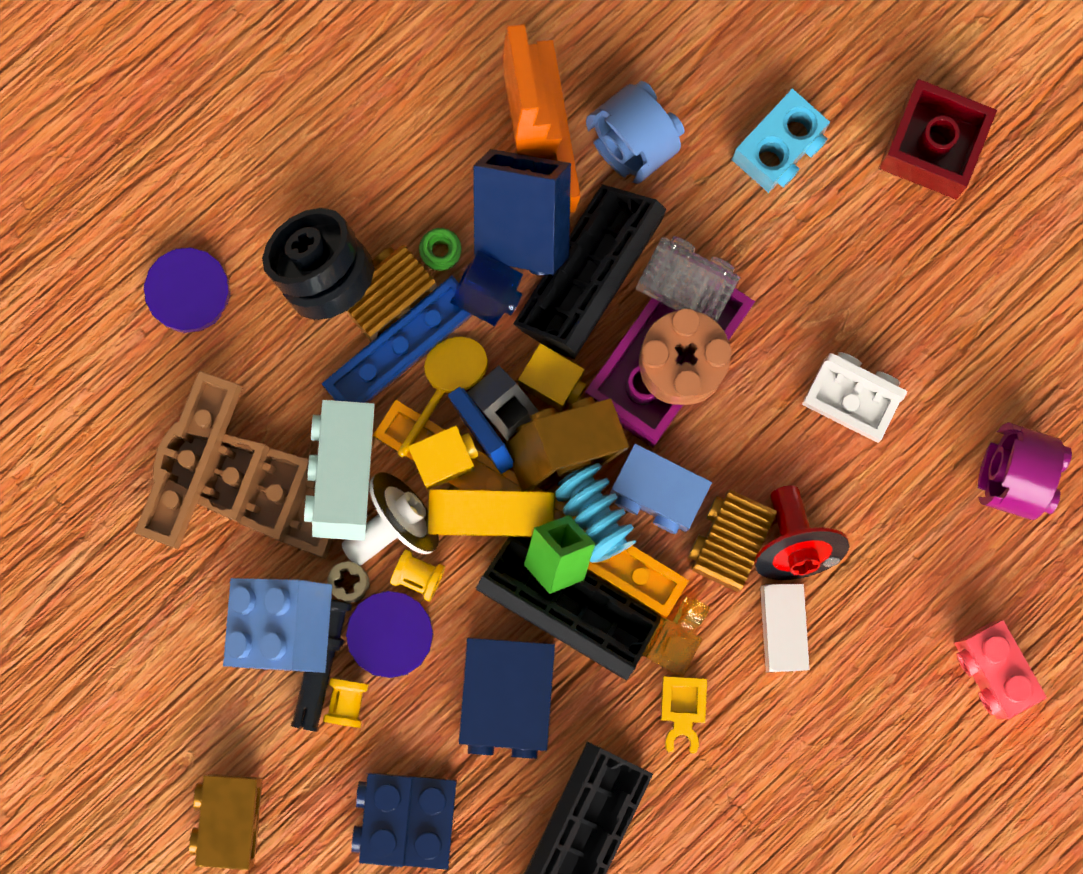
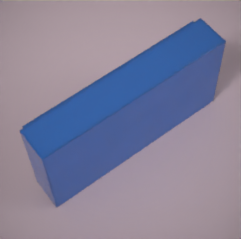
M458 387L449 393L448 397L459 417L500 474L512 468L514 461L506 446L464 388Z

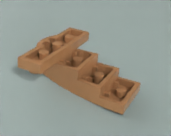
M199 371L179 422L176 421L167 431L157 449L153 465V480L155 482L134 533L179 550L198 503L252 530L326 559L333 538L312 537V522H304L306 495H315L316 481H308L309 460L269 448L265 444L225 434L243 388L236 383Z

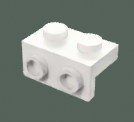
M839 352L838 355L829 353L824 359L802 405L877 443L880 442L899 403L904 400L907 391L899 387L900 381L895 377L880 371L875 375L861 368V361L843 352Z

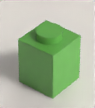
M570 515L534 528L524 566L549 594L584 581L595 542Z

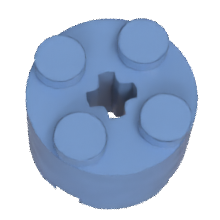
M640 81L636 85H626L586 118L588 132L595 128L599 136L593 143L604 160L623 178L628 174L634 175L633 183L636 184L641 183L680 151L681 143L679 137L685 132L679 118L673 113H666L657 102L654 90L645 81Z

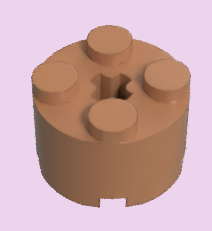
M686 308L669 313L658 319L644 338L639 355L642 381L651 394L665 403L674 405L700 403L717 390L726 376L730 366L732 350L724 330L709 316ZM686 351L693 356L690 361L691 364L685 362L680 366L676 363L678 352L681 354Z

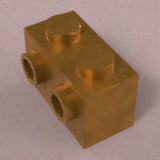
M208 774L203 776V783L196 784L194 810H200L199 828H192L189 842V854L196 855L195 866L250 870L254 867L262 778Z

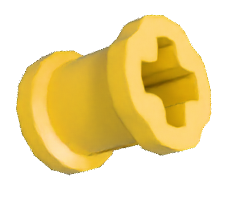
M405 549L393 572L390 583L396 587L401 584L424 595V600L430 602L440 584L446 566L438 564L435 567L413 557L412 552Z
M330 678L329 685L333 687L329 712L324 715L323 722L361 728L362 721L358 717L363 692L368 691L369 685Z

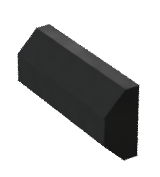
M602 184L570 233L568 259L554 275L548 274L543 276L513 324L523 333L549 349L575 359L663 220L666 208L656 199Z
M508 537L481 577L476 590L624 680H628L662 617L586 572L584 581L549 594L524 566L531 538Z
M587 742L524 874H606L653 774Z

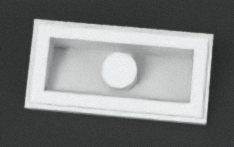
M768 584L760 586L766 673L810 670L804 584Z

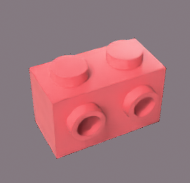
M1004 620L990 622L954 642L959 651L957 658L960 665L968 676H973L981 690L978 692L983 706L990 715H995L996 719H1010L1047 698Z

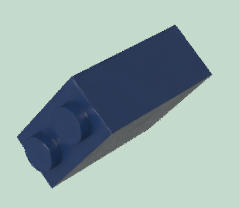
M490 149L473 165L474 259L490 262L492 266L499 268L511 266L529 270L535 275H554L569 257L571 163Z
M467 638L459 744L468 745V754L494 755V747L512 748L511 757L537 759L538 750L547 751L555 644Z

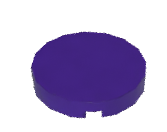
M191 247L173 249L160 256L148 270L144 283L145 302L155 319L167 328L182 333L200 332L215 324L222 316L226 304L228 305L230 299L229 278L220 262L207 252Z
M386 591L373 594L358 604L349 618L346 638L349 652L361 668L375 676L395 678L408 675L422 665L431 649L433 629L429 615L418 601L404 593Z

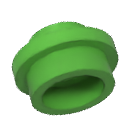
M445 228L432 229L420 241L419 252L421 259L431 269L438 271L450 269L459 261L461 256L460 240L451 230ZM437 244H444L449 250L445 256L438 257L433 254V248Z

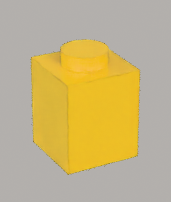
M540 343L519 377L518 386L562 412L567 403L572 404L578 401L587 384L581 381L585 369Z
M453 426L408 446L427 491L474 471L472 459L479 457L470 434L460 435L457 426Z

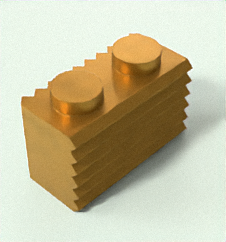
M401 245L397 250L389 247L373 260L375 270L371 285L362 299L345 311L371 342L437 288L435 280L404 245Z
M730 489L726 492L724 498L716 495L706 516V519L713 522L706 537L698 534L688 558L695 560L691 570L734 591L739 592L742 590L777 511Z

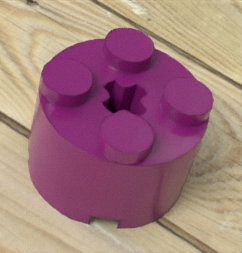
M1010 422L1003 424L997 432L1004 434L999 444L990 442L982 461L978 488L985 490V497H978L979 502L982 505L1029 520L1039 518L1044 512L1052 514L1060 501V490L1057 489L1061 473L1067 469L1071 461V448L1064 446L1057 437Z

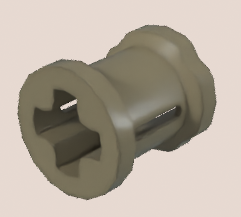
M350 561L335 565L329 572L327 579L328 584H332V594L347 603L363 599L370 586L366 571L358 564ZM347 571L354 577H360V582L354 584L355 592L351 594L344 588H338V583L344 580L343 573Z

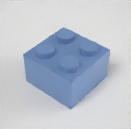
M230 578L223 666L325 673L332 584L303 580Z

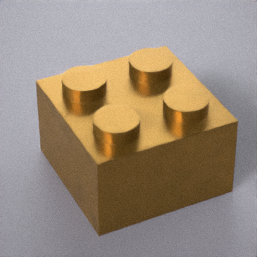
M594 397L584 398L570 404V410L557 413L555 408H548L530 416L532 422L516 428L517 434L505 446L514 461L512 463L521 491H529L559 482L570 473L591 464L600 463L601 467H603L629 448L611 398L596 403Z

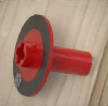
M793 485L783 486L770 494L773 509L777 511L775 517L781 536L769 542L758 552L755 558L757 572L769 579L794 580L821 573L839 564L849 551L847 536L843 532L832 528H810L798 487Z

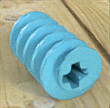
M600 463L591 464L570 473L558 482L557 486L560 487L555 493L558 501H569L563 508L564 514L571 517L577 516L574 521L595 542L590 559L591 563L607 560L637 542V540L626 541L625 539L634 529L632 524L622 526L617 524L626 513L624 509L611 511L609 508L618 498L616 493L602 495L601 493L610 483L608 478L594 480L593 478L602 468Z

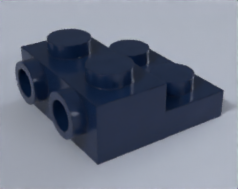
M368 773L367 782L359 781L356 797V808H364L363 826H354L351 851L353 853H360L359 863L448 870L457 780Z

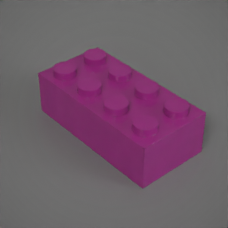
M683 253L585 391L584 398L594 397L595 403L611 398L621 426L654 448L683 405L668 404L659 400L651 394L642 381L639 355L644 338L651 326L658 319L669 313L685 308L692 309L716 321L724 330L729 341L751 310L755 301ZM687 351L683 354L678 352L676 363L680 366L685 362L691 364L690 361L693 356Z

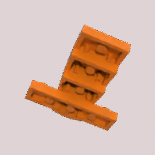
M525 24L507 26L503 51V68L517 154L571 163L570 213H573L577 208L581 194L553 40H545L528 45Z

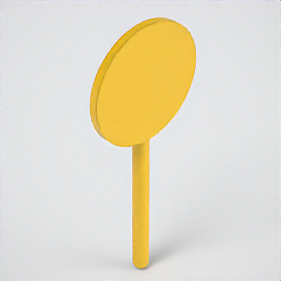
M453 337L440 342L429 352L425 360V374L429 383L437 390L398 450L400 457H404L409 451L408 446L414 443L445 392L451 393L458 387L464 388L466 391L483 378L487 370L488 359L484 348L477 341L467 337Z

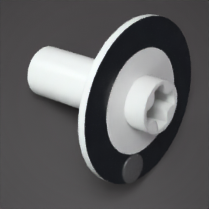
M380 472L374 475L370 480L369 489L372 501L379 514L366 523L365 541L345 539L342 542V548L346 556L353 563L361 566L396 538L421 554H430L436 550L439 537L438 535L427 534L428 510L419 497L404 482L391 474Z

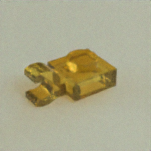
M685 597L678 608L673 622L661 617V621L642 656L673 674L683 677L703 640L693 634V631L705 620L710 607L697 599L692 600L689 597Z

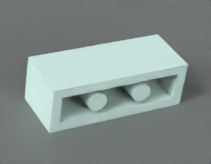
M322 400L321 415H313L311 441H319L318 455H309L308 481H316L315 495H306L304 522H312V537L365 541L375 403Z

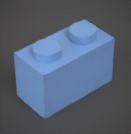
M634 444L610 494L616 493L618 498L614 504L635 515H638L639 511L642 510L655 517L654 525L669 533L676 534L678 529L684 532L689 530L712 482Z

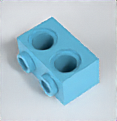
M791 89L736 148L732 161L768 193L777 184L784 188L800 170L795 164L805 154L812 158L826 143L828 138L823 134L830 121L794 89ZM799 122L806 127L808 134L805 136H795L789 131L787 124ZM765 151L773 152L778 156L780 164L774 167L767 166L762 163L759 154Z

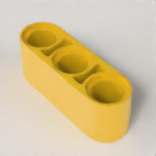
M429 490L427 534L532 537L535 527L554 521L555 493Z

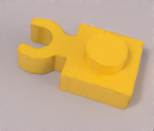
M662 677L660 720L673 721V728L665 737L667 752H673L674 740L679 735H685L689 739V753L697 752L699 739L692 730L693 722L705 723L707 679Z

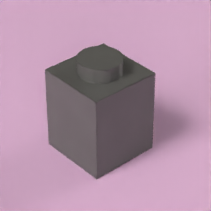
M499 365L467 391L473 402L506 440L517 433V427L531 421L530 416L539 412L517 383Z

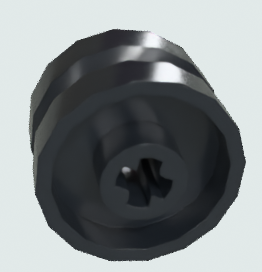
M326 208L305 210L289 218L270 237L262 257L265 273L282 291L283 296L302 317L313 320L332 318L349 310L366 293L371 285L375 270L371 255L355 237L354 231L338 212Z

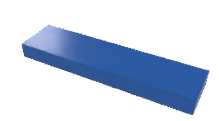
M451 275L321 384L335 401L368 403L479 311V306Z

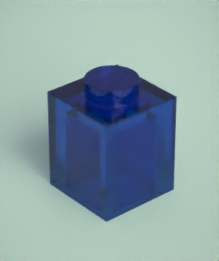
M478 250L464 270L450 303L495 326L504 313L511 316L515 311L523 294L517 290L523 274Z

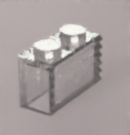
M662 237L638 281L636 290L676 311L685 308L692 309L709 316L717 322L740 279V276L733 273L735 268L718 257H711L710 261L694 253L696 250L695 246L682 238L673 237L670 241L666 237Z

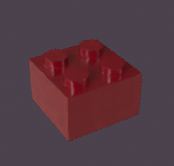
M917 79L907 95L878 169L957 199L969 184L997 110Z

